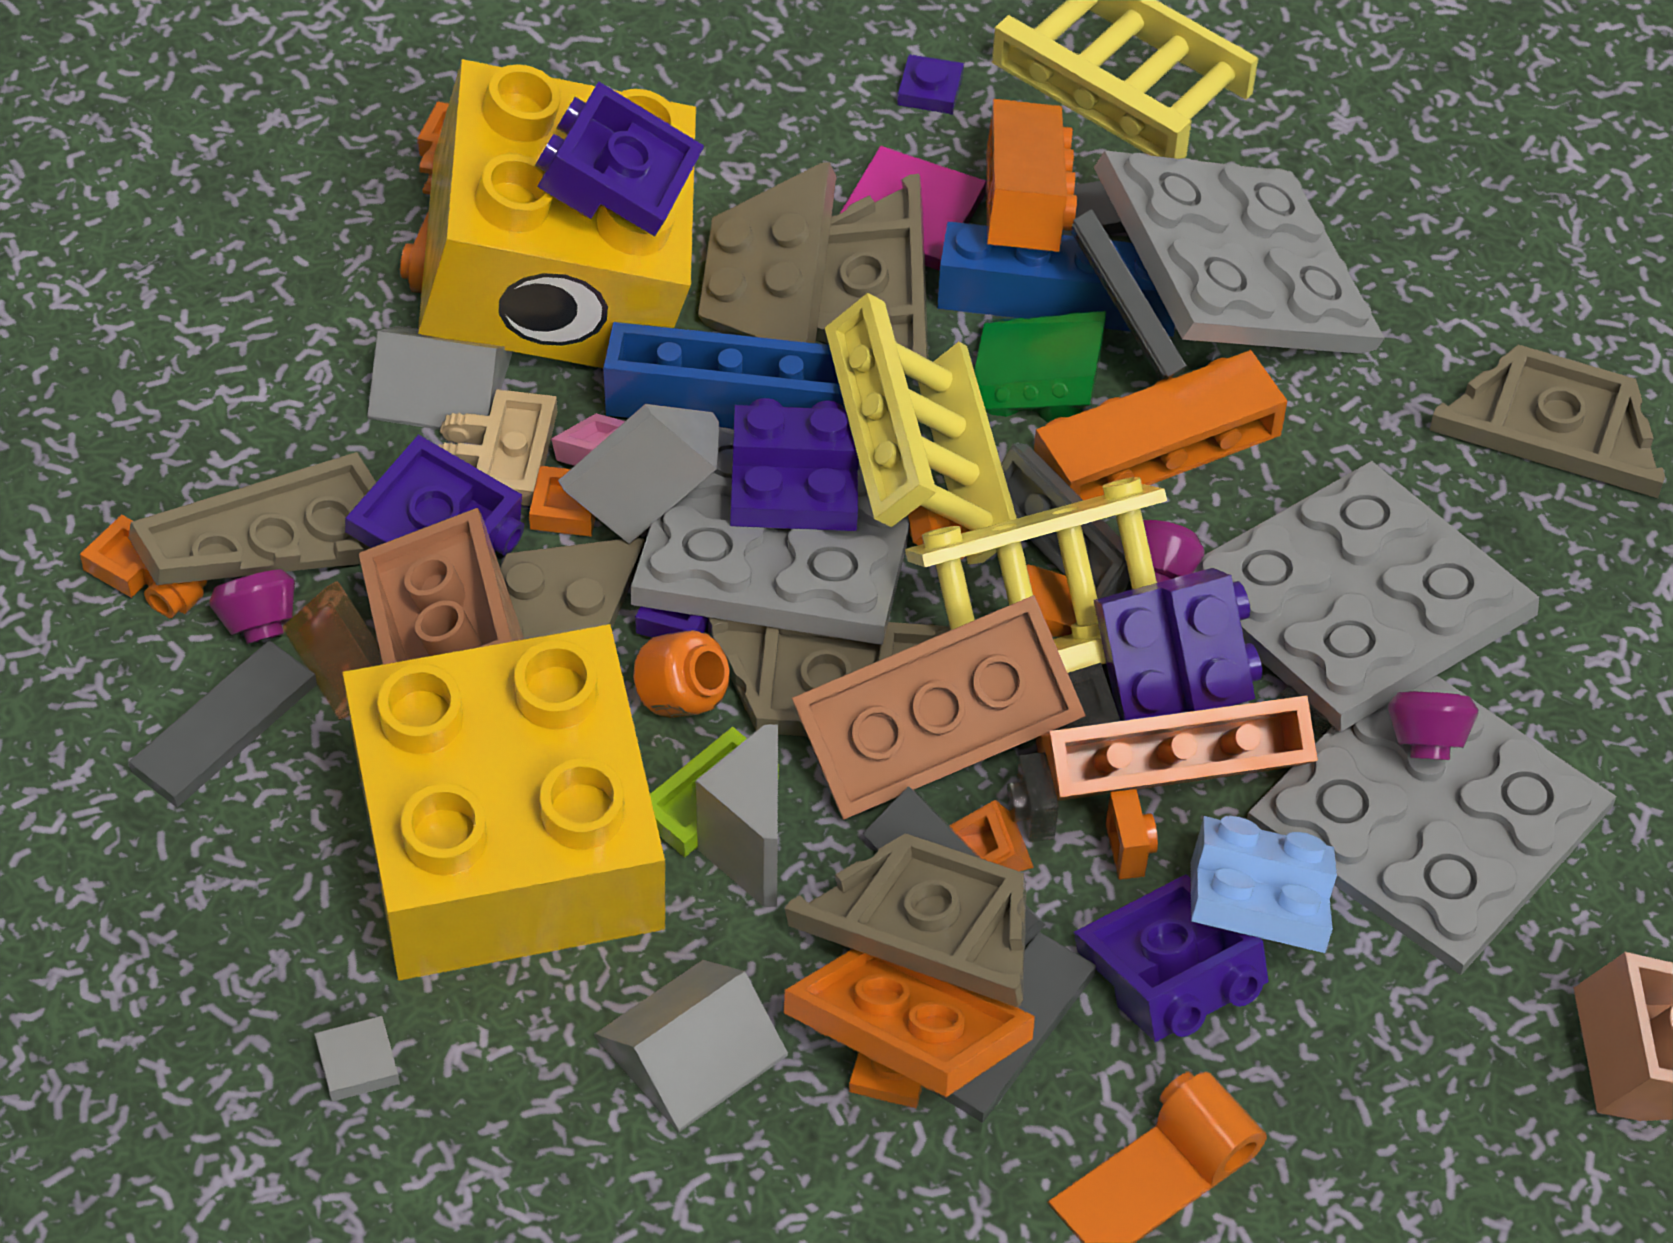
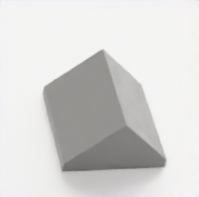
M394 326L377 331L368 419L440 430L447 414L460 413L465 415L467 413L490 416L496 389L501 390L513 352L504 350V346L421 335L418 334V328Z
M645 404L558 481L567 494L630 544L649 528L652 522H656L717 469L719 421L713 412Z
M763 725L696 780L698 851L763 907H777L778 725Z
M706 960L700 961L594 1034L597 1041L678 1133L788 1056V1052L746 972Z

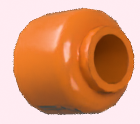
M690 630L651 638L640 648L634 663L633 678L636 692L645 707L656 715L674 718L698 715L713 710L723 700L727 691L730 670L727 657L719 643L706 633Z

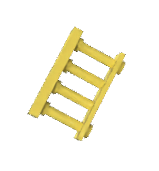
M1066 0L1035 29L1010 15L1002 20L995 27L992 63L1146 154L1181 159L1187 156L1191 119L1221 90L1226 88L1245 100L1253 94L1258 57L1157 0ZM1088 10L1113 23L1080 54H1076L1055 42L1059 36ZM1133 36L1158 49L1125 81L1100 68L1108 58ZM1178 62L1203 75L1171 107H1167L1145 94L1148 89Z
M866 293L825 327L874 519L893 527L919 506L969 529V531L1017 519L967 346L957 342L932 362L896 343L885 301L870 293ZM905 375L918 381L921 395L908 389ZM918 422L931 428L934 442L921 436ZM931 469L944 475L948 491L934 484ZM994 548L968 555L966 557L967 562L970 565L983 563L997 553Z
M1140 477L1125 478L1103 485L1104 495L970 532L961 534L960 526L932 530L922 535L924 544L905 549L907 561L922 567L936 565L950 630H953L975 620L961 557L996 548L1008 603L1011 605L1033 596L1021 541L1056 532L1076 623L1071 625L1072 634L1053 640L1067 673H1074L1106 663L1093 601L1097 599L1081 525L1116 515L1132 589L1157 583L1140 508L1166 502L1165 489L1142 484Z

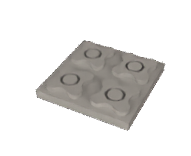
M1104 151L1094 166L1109 199L1182 340L1362 354L1377 350L1385 339L1372 316L1369 305L1363 300L1348 273L1346 264L1339 257L1324 230L1322 221L1316 216L1301 189L1299 180L1292 171Z
M719 427L717 469L656 522L651 523L631 585V605L883 645L910 534L908 515L893 527L874 519L859 463L857 531L730 526L734 429Z
M1373 461L1205 554L1194 571L1195 573L1215 568L1232 575L1233 582L1239 581L1244 586L1250 603V617L1240 621L1245 644H1253L1258 652L1260 661L1299 696H1308L1309 705L1340 732L1386 706L1397 692L1413 690L1538 615L1539 596Z
M1437 675L1411 690L1467 696ZM1474 700L1473 702L1479 709V714L1464 748H1451L1450 760L1410 758L1411 745L1398 744L1387 704L1342 732L1332 726L1315 744L1318 761L1306 765L1293 766L1248 812L1247 820L1255 823L1261 830L1287 835L1290 832L1308 833L1321 839L1325 845L1334 847L1337 871L1334 886L1455 972L1462 975L1612 809L1617 796Z

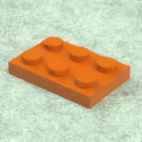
M851 949L785 989L784 1014L944 1097H948L1033 1040L1034 1015L1015 1006L855 949Z

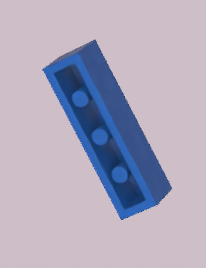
M947 222L940 264L938 309L1012 318L1061 316L1070 313L1081 314L1106 311L1105 329L1130 331L1073 236H1061L1059 252L987 244V226ZM1111 240L1168 336H1174L1175 325L1133 243Z
M613 322L603 368L607 416L630 418L643 405L651 404L713 412L719 421V427L734 429L735 405L749 406L753 401L761 398L776 400L783 407L812 408L813 405L821 401H834L845 409L829 345Z

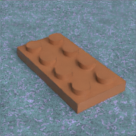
M1035 595L791 698L843 820L898 797L908 786L913 790L1086 716Z

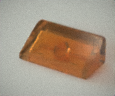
M336 581L324 588L292 619L284 624L283 630L305 666L315 673L318 687L338 719L341 720L349 716L343 672L383 665L379 644L340 583Z

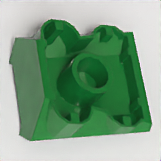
M1106 311L1081 314L1070 313L1061 316L986 320L983 326L974 370L986 413L1007 417L1016 414L1018 411H1037L1040 417L1049 423L1056 418H1068L1091 409L1103 342Z

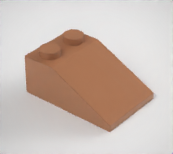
M478 508L359 553L383 664L524 640L483 517Z
M1624 952L1574 987L1597 1113L1637 1121L1673 1120V962Z

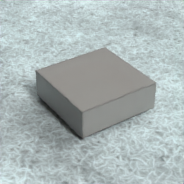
M382 1016L315 1033L332 1102L400 1084Z

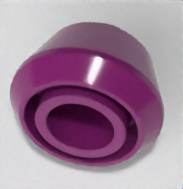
M1143 520L1157 583L1194 573L1205 553L1198 536L1190 529L1175 523L1160 520Z
M282 569L248 575L215 587L209 605L231 635L244 633L247 644L255 643L268 637L273 638L284 634L281 622L290 620L293 617L295 581L293 577Z
M1397 692L1387 707L1398 744L1411 745L1410 758L1450 760L1451 748H1464L1479 714V709L1470 696L1439 692Z

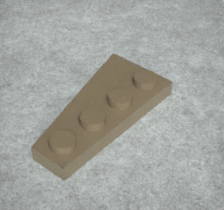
M355 452L133 521L130 524L128 538L156 585L248 576L276 569L288 572L361 564L359 553L371 547L345 533V518L375 485L376 481L358 453Z

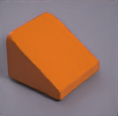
M1026 565L1033 595H1035L1052 637L1072 634L1071 625L1076 623L1066 576L1034 565Z
M994 800L949 825L981 859L1016 871L1034 868L1014 814L998 801Z

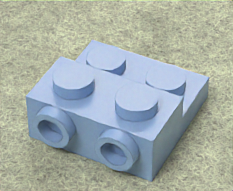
M1204 816L1191 860V921L1325 953L1332 933L1330 897L1337 877L1334 847L1325 845L1321 839L1308 833L1290 832L1287 835L1261 830L1255 823L1241 817L1226 816L1219 820Z

